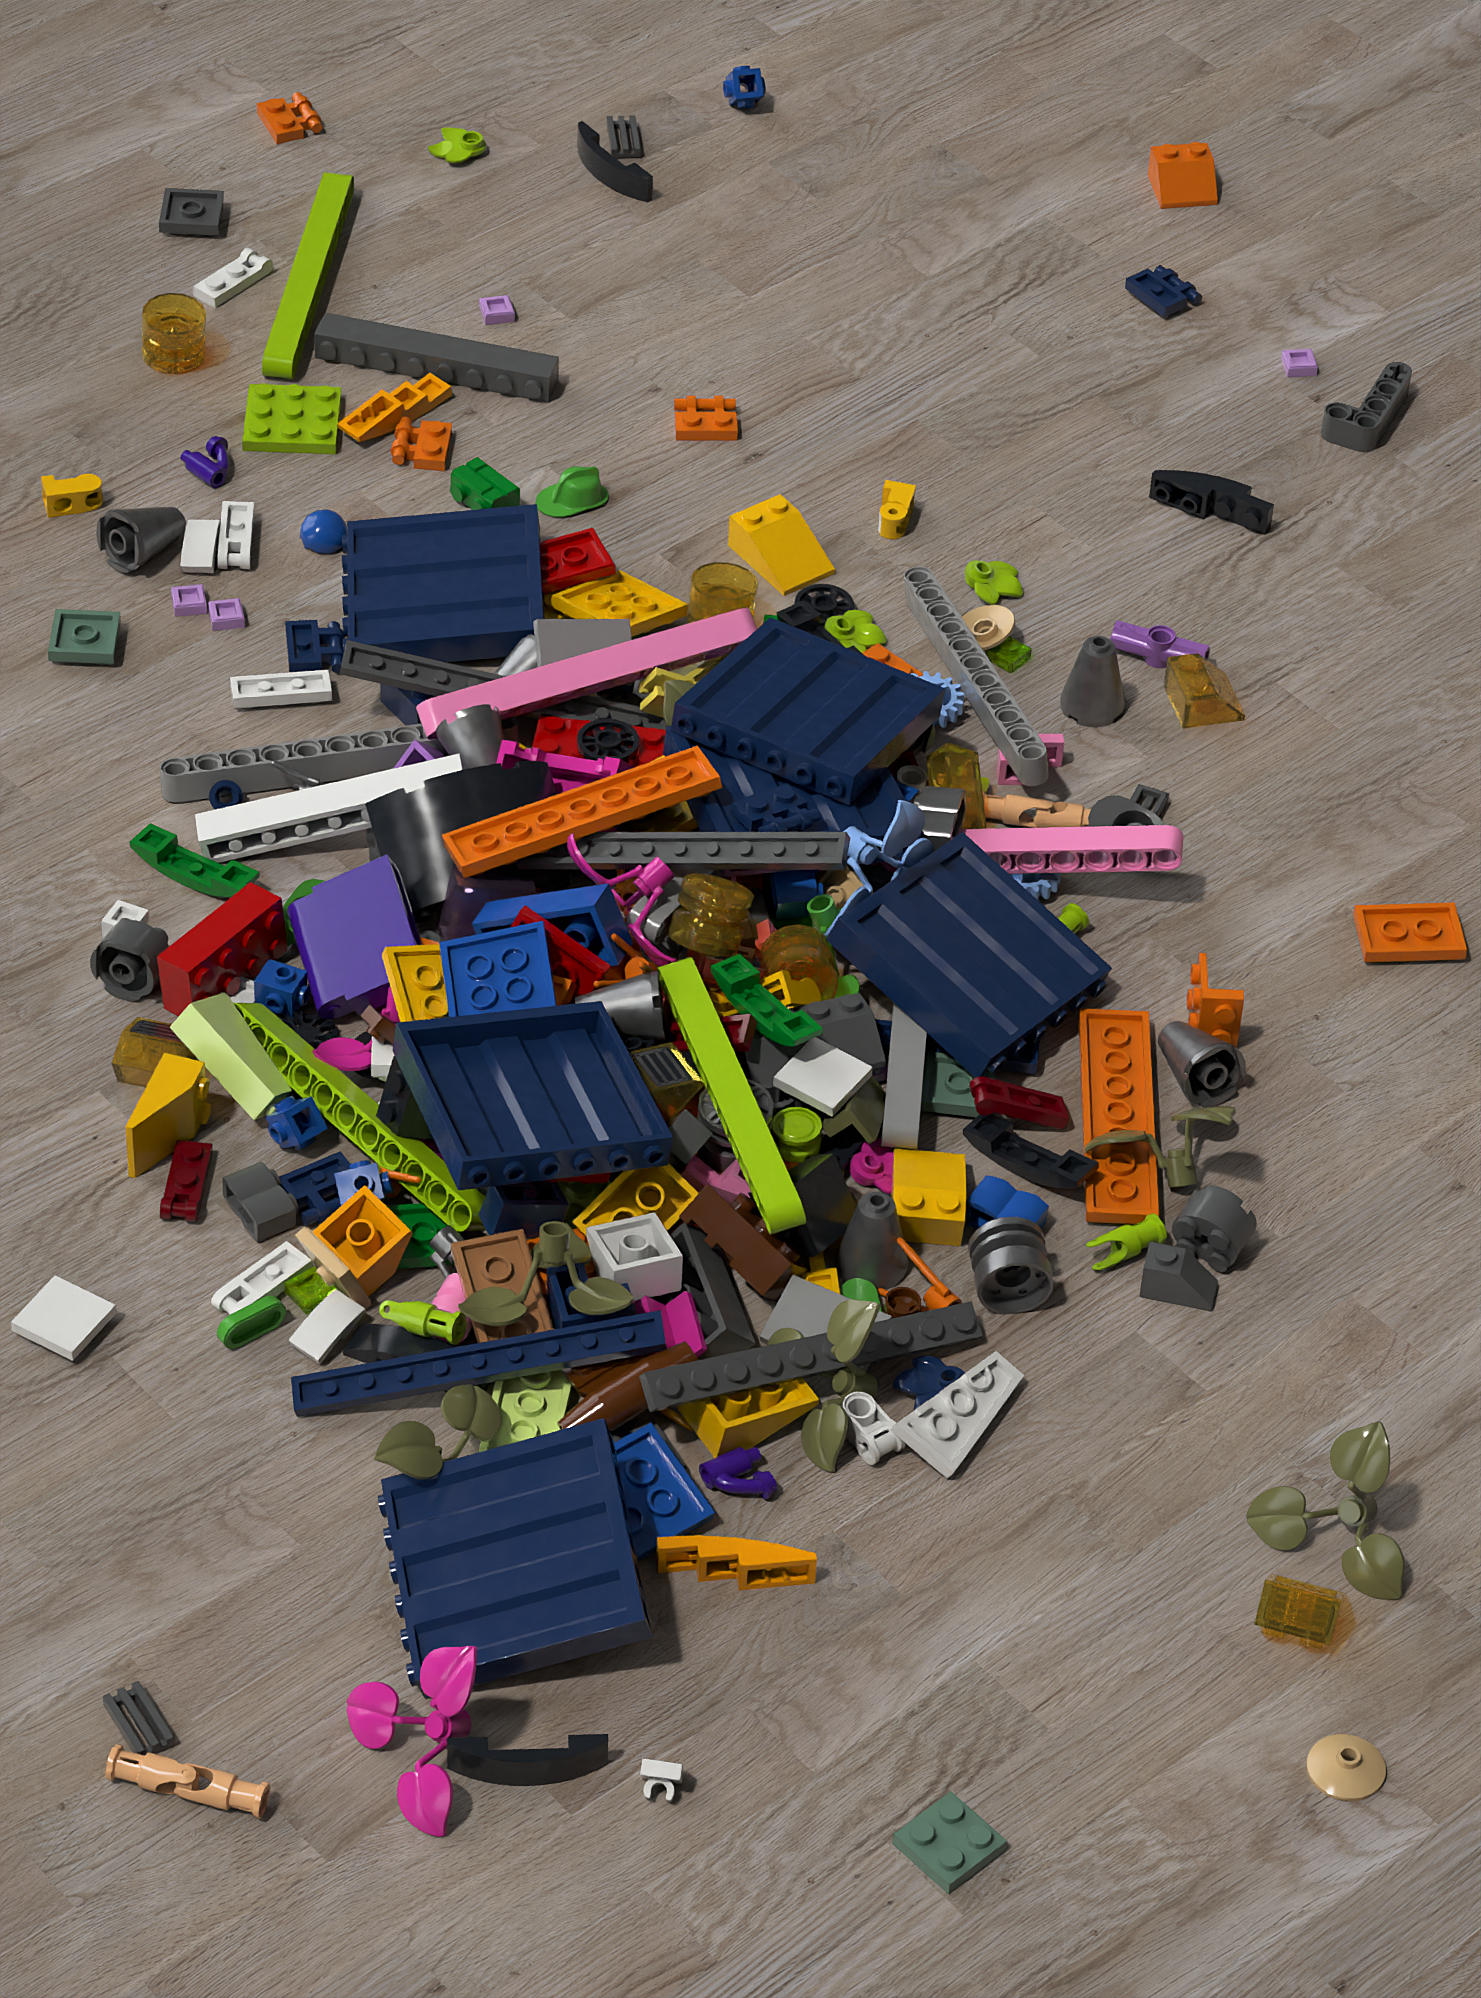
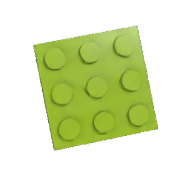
M249 384L242 439L243 451L336 454L341 387H330L327 385L300 386L297 384Z

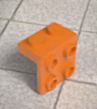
M1199 953L1198 963L1191 964L1190 984L1194 985V988L1187 991V1010H1193V1013H1189L1188 1024L1237 1048L1244 1005V990L1209 989L1207 954Z

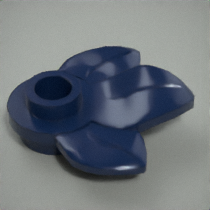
M919 1356L912 1359L913 1368L902 1371L895 1378L893 1388L915 1395L914 1410H916L948 1385L962 1377L965 1372L955 1366H946L936 1357Z

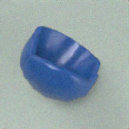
M329 509L316 510L306 516L300 528V538L304 548L321 554H331L342 548V535L347 534V526L344 519L337 512Z

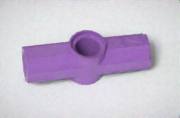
M1119 620L1116 621L1110 638L1115 644L1116 649L1143 656L1145 662L1151 667L1166 668L1170 665H1175L1203 673L1206 668L1211 648L1204 644L1176 637L1175 631L1168 626L1156 625L1147 629Z

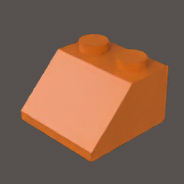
M1192 142L1190 144L1151 146L1148 178L1161 209L1217 205L1218 197L1214 158L1207 143Z

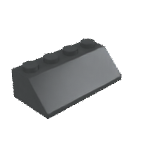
M860 993L847 994L838 998L789 1008L792 1013L803 1010L823 1028V1034L817 1036L818 1039L872 1066L873 1069L885 1067L886 1060L873 1011ZM755 1029L750 1051L735 1052L746 1079L762 1085L773 1082L774 1076L808 1041L796 1046H786L769 1039Z
M684 1222L670 1234L683 1255L681 1290L661 1296H654L652 1299L666 1305L684 1291L692 1294L707 1346L706 1351L697 1357L698 1360L749 1350L756 1343L717 1245L711 1248L704 1241L708 1236L705 1232Z

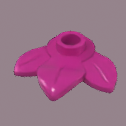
M877 1137L876 1141L871 1144L865 1141L861 1146V1152L856 1153L850 1161V1174L861 1185L871 1186L875 1184L882 1192L891 1194L894 1150H891L890 1147H881V1137Z

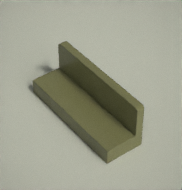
M873 1075L833 1117L826 1114L822 1123V1129L829 1137H832L853 1123L868 1144L876 1141L884 1119L886 1092Z

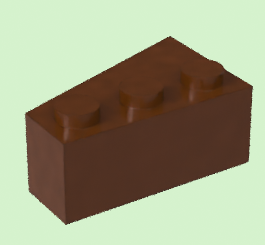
M707 1184L679 1217L686 1224L692 1223L700 1226L708 1235L704 1241L711 1248L717 1245L731 1260L729 1265L762 1296L779 1301L792 1275L801 1277L808 1270L799 1260L801 1257L800 1252L789 1242L785 1241L783 1243L776 1235L777 1233L769 1234L763 1218L754 1211L757 1207L756 1204L742 1192L737 1195Z

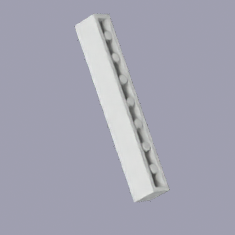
M460 755L446 756L195 814L198 841L204 857L220 863L372 828L365 803L400 788H404L406 793L424 788V780L463 770Z

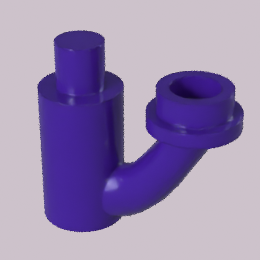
M213 436L208 440L206 451L211 458L217 459V463L198 451L192 453L189 450H185L181 454L180 459L185 463V467L189 472L211 487L218 488L224 483L230 462L226 451L228 441L218 436Z
M738 1447L699 1465L701 1479L709 1489L717 1487L730 1493L759 1494L763 1499L770 1498L772 1493L777 1491L776 1481L769 1471H758L753 1474V1479L737 1478L750 1472L752 1464L761 1461V1453L757 1447L746 1451L742 1447Z

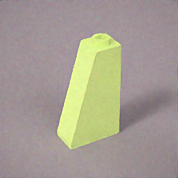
M226 993L190 1003L170 1026V1029L200 1061L205 1062V1067L253 1120L275 1112L274 1105L285 1099L292 1091Z

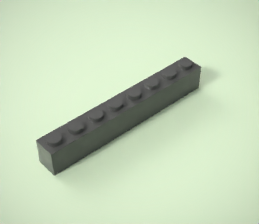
M326 312L314 333L315 358L417 378H423L428 373H432L445 383L548 403L559 381V356Z

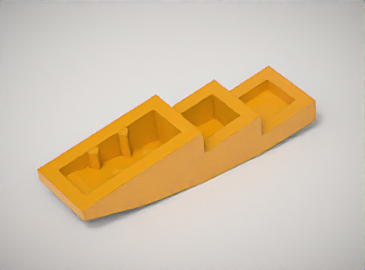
M428 373L414 385L405 381L390 394L382 389L337 423L338 428L358 442L384 435L395 430L402 417H409L413 421L453 395L451 386L432 373Z
M700 1535L657 1537L656 1543L658 1574L696 1570L698 1582L737 1579L739 1591L815 1584L817 1556L814 1552L778 1543L738 1537Z

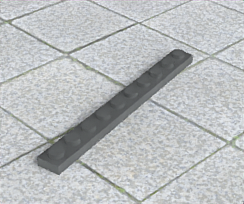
M349 640L345 644L339 673L340 675L433 696L444 695L506 677ZM590 695L520 715L538 720L540 715L590 721L616 719L631 726L664 730L667 727L664 718L642 712L638 706Z
M595 832L584 836L575 843L581 855L592 869H635L639 865L644 868L655 857H659L669 869L845 870L850 837L847 832ZM567 842L552 847L547 852L535 853L515 862L519 869H580L568 852Z
M972 1301L874 1322L863 1348L852 1362L858 1367L978 1340L983 1335ZM827 1333L647 1371L641 1374L639 1378L649 1411L654 1412L831 1373L848 1367L831 1354V1348L834 1344L828 1340Z

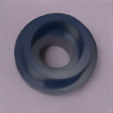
M221 780L215 783L209 792V801L215 810L242 804V790L233 781ZM225 790L230 791L233 796L229 803H223L220 800V794Z

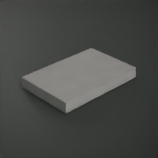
M536 619L533 622L538 667L632 640L630 619ZM635 681L623 685H633Z
M792 1275L759 1336L760 1340L767 1344L771 1335L781 1328L796 1329L804 1337L827 1333L833 1311L840 1303L850 1300V1298ZM879 1311L875 1322L892 1319V1316ZM870 1364L858 1367L867 1371Z

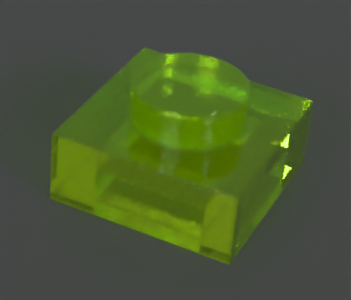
M1009 636L1001 644L987 649L986 656L991 663L1009 673H1013L1031 659L1032 648Z
M315 1266L284 1283L285 1293L306 1315L312 1312L336 1289L334 1285L329 1287L319 1277Z

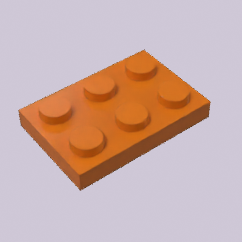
M1455 902L1354 906L1353 918L1364 962L1462 960L1466 958L1467 947Z

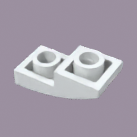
M188 520L181 554L180 567L182 572L214 573L215 553L218 551L220 520Z
M335 1289L311 1312L288 1341L291 1346L320 1365L339 1339L345 1340L364 1315L366 1309Z

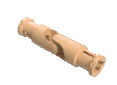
M979 790L975 820H981L984 817L1002 820L1003 824L1032 828L1089 827L1088 817L1091 809H1086L1081 804L1051 802L1044 799L1007 794L1006 797L987 795L984 791ZM1036 808L1037 812L1033 818L1024 811Z
M116 1744L111 1749L105 1771V1778L107 1780L113 1781L119 1778L138 1783L139 1788L149 1791L176 1794L181 1798L224 1810H229L232 1807L252 1812L253 1817L259 1819L265 1813L271 1790L270 1783L262 1782L259 1785L239 1780L236 1774L190 1763L181 1764L166 1756L150 1752L146 1755L124 1750V1747ZM200 1776L211 1781V1784L206 1789L199 1790Z

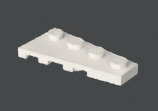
M995 1351L962 1377L897 1422L890 1430L945 1478H948L958 1468L1024 1375Z

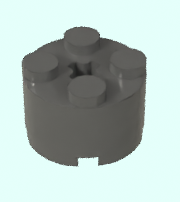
M128 918L120 919L93 951L90 958L92 974L96 980L98 977L101 978L106 984L104 989L114 997L126 1001L140 1000L142 996L148 995L160 981L157 956L169 947L168 935L163 929L153 928L141 921Z
M1208 1185L1204 1190L1200 1191L1197 1188L1172 1224V1233L1177 1242L1175 1247L1187 1249L1193 1256L1208 1262V1265L1215 1271L1224 1272L1236 1261L1256 1230L1257 1221L1251 1209L1247 1214L1240 1206L1243 1200L1229 1190L1213 1185Z

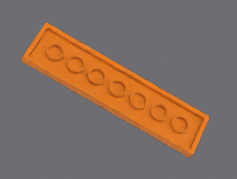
M695 746L442 834V839L446 850L464 878L479 876L489 869L513 864L519 859L535 853L547 852L552 847L566 843L572 833L576 842L586 835L610 830L615 825L632 819L644 818L647 814L664 808H673L679 803L695 797L707 796L712 791L722 788L721 779L700 748Z
M1079 1008L1078 1028L1083 1155L1099 1162V1168L1084 1181L1086 1222L1137 1224L1144 1221L1145 1217L1151 1213L1159 1217L1156 1155L1149 1143L1131 1141L1101 1144L1085 1154V1146L1091 1140L1113 1131H1146V1134H1152L1155 1139L1149 1011Z

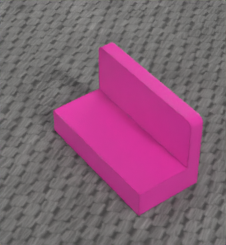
M684 1291L666 1305L646 1295L635 1303L637 1314L661 1310L667 1348L685 1341L691 1347L696 1357L706 1351L707 1346L691 1293Z

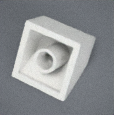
M655 1212L586 1228V1235L597 1277L611 1279L619 1284L628 1283L634 1301L640 1300L645 1295L654 1297L681 1290L683 1255Z

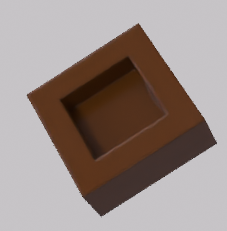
M369 1005L361 1014V1017L370 1025L366 1031L382 1044L386 1039L394 1043L396 1025Z

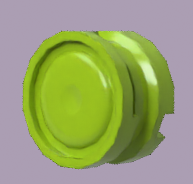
M788 1107L779 1111L774 1116L772 1121V1137L783 1160L794 1163L803 1162L804 1158L812 1157L819 1153L822 1123L815 1112L803 1107Z

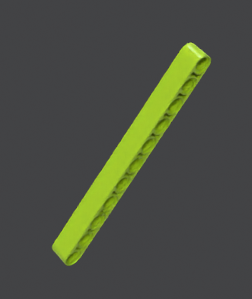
M324 172L264 350L262 359L263 376L294 379L352 201L354 192L353 175Z
M692 957L657 967L666 999L769 1234L772 1235L806 1224V1217L799 1195Z
M233 1003L287 1084L302 1098L312 1096L320 1113L381 1167L420 1177L421 1183L419 1184L397 1181L447 1225H451L456 1231L486 1230L479 1217V1212L485 1199L481 1192L476 1188L458 1190L444 1160L418 1138L396 1136L376 1117L379 1104L340 1070L315 1057L313 1053L314 1048L265 1005L261 1003Z

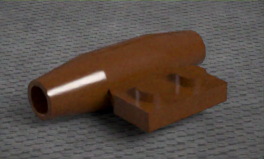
M683 1341L644 1358V1355L561 1369L578 1394L585 1398L561 1418L557 1424L560 1430L604 1418L610 1432L649 1409L639 1378L641 1374L647 1371L698 1361V1358L691 1347Z

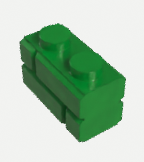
M476 457L468 461L466 466L461 465L452 470L450 493L457 502L462 501L472 510L520 506V488L480 458Z

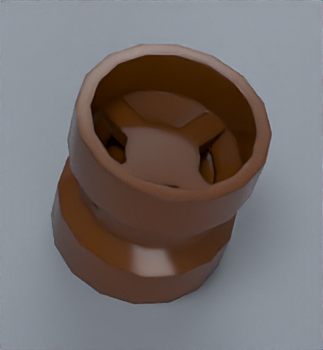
M909 1287L893 1288L885 1296L884 1313L891 1315L892 1318L920 1313L922 1299L915 1290Z

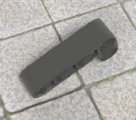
M1392 362L1386 365L1359 408L1339 402L1328 404L1324 410L1321 429L1322 438L1327 442L1358 452L1373 451L1408 398L1412 375L1411 367L1402 362Z

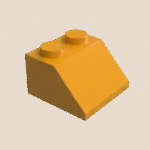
M365 1185L313 1231L350 1269L368 1297L395 1273L413 1234Z

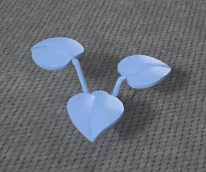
M898 800L896 814L883 841L868 836L855 826H850L844 831L850 837L848 850L850 858L847 860V864L853 867L863 886L859 887L849 897L829 929L823 934L824 936L828 937L838 917L869 897L873 892L872 886L858 864L864 863L869 865L878 857L897 867L891 878L892 881L933 852V843L927 838L917 840L924 828L926 818L923 811L915 804ZM903 847H908L901 861L891 858L901 853Z

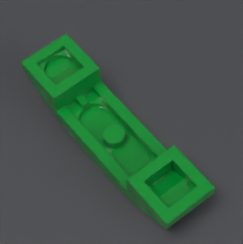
M151 823L129 842L130 848L153 868L175 882L201 893L219 897H232L248 883H254L260 877L259 871L237 861L231 860L224 866L178 845L176 834Z
M737 954L711 965V973L725 996L741 1015L751 1014L757 1021L755 1029L764 1036L782 1045L796 1046L823 1034V1028L803 1010L792 1013L760 984V971L742 955Z

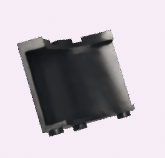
M518 761L514 764L515 767L510 769H502L501 763L464 769L424 780V788L406 793L404 788H400L365 803L380 856L382 857L387 854L399 869L416 923L432 919L434 917L433 913L485 896H487V899H496L506 895L507 891L537 887H551L552 890H561L571 885L570 880L582 875L580 869H519L513 863L489 869L479 876L464 878L443 843L442 834L557 795L547 762Z

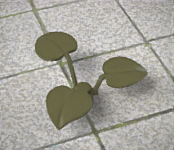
M1215 1106L1190 1109L1172 1115L1171 1121L1186 1120L1185 1148L1167 1150L1168 1157L1164 1158L1153 1135L1139 1130L1113 1131L1100 1135L1085 1146V1154L1101 1144L1131 1141L1147 1142L1158 1159L1159 1168L1166 1167L1168 1187L1193 1185L1197 1183L1192 1154L1194 1123L1198 1119H1206L1230 1126L1236 1109L1229 1106Z
M551 1221L540 1226L539 1242L530 1251L533 1261L520 1294L516 1296L513 1291L506 1288L488 1287L471 1294L463 1303H458V1307L464 1315L482 1324L504 1326L521 1320L527 1313V1309L522 1302L528 1296L537 1268L559 1267L562 1265L568 1266L572 1283L577 1288L570 1292L569 1302L573 1308L582 1313L590 1315L613 1313L633 1304L634 1297L625 1287L611 1279L592 1277L585 1283L580 1281L574 1263L583 1262L584 1266L588 1264L592 1259L590 1247L573 1232L567 1223Z
M852 1299L843 1301L835 1308L829 1320L827 1338L834 1344L831 1348V1354L848 1368L839 1370L836 1373L831 1372L820 1376L832 1379L834 1391L842 1398L825 1401L822 1410L812 1409L805 1418L801 1432V1442L807 1457L817 1467L828 1472H835L836 1460L846 1438L848 1416L841 1406L843 1405L844 1398L853 1392H864L874 1398L877 1392L875 1376L866 1373L865 1369L857 1367L852 1362L860 1353L873 1327L881 1306L877 1302ZM781 1328L771 1335L767 1345L804 1338V1335L793 1328Z
M466 1384L453 1387L448 1390L441 1401V1412L451 1427L464 1431L448 1458L442 1459V1448L435 1446V1436L429 1427L416 1421H404L395 1425L383 1437L375 1453L374 1460L388 1464L410 1477L422 1480L431 1479L441 1470L443 1462L456 1459L471 1435L481 1441H489L497 1434L501 1425L499 1408L494 1399L478 1386Z
M1377 1421L1346 1431L1334 1441L1331 1447L1330 1461L1332 1469L1339 1478L1349 1480L1348 1489L1354 1493V1495L1344 1498L1338 1507L1305 1512L1306 1499L1301 1491L1290 1486H1277L1264 1491L1253 1500L1247 1511L1246 1518L1247 1523L1265 1544L1277 1550H1290L1298 1547L1307 1536L1308 1526L1305 1519L1339 1515L1344 1524L1352 1527L1358 1526L1355 1535L1357 1546L1347 1549L1342 1555V1569L1346 1579L1356 1590L1376 1599L1393 1600L1401 1598L1403 1595L1402 1582L1405 1566L1401 1548L1392 1537L1382 1533L1370 1534L1363 1540L1364 1532L1369 1529L1367 1522L1375 1518L1378 1510L1376 1500L1368 1493L1382 1487L1390 1471L1388 1436L1382 1422Z

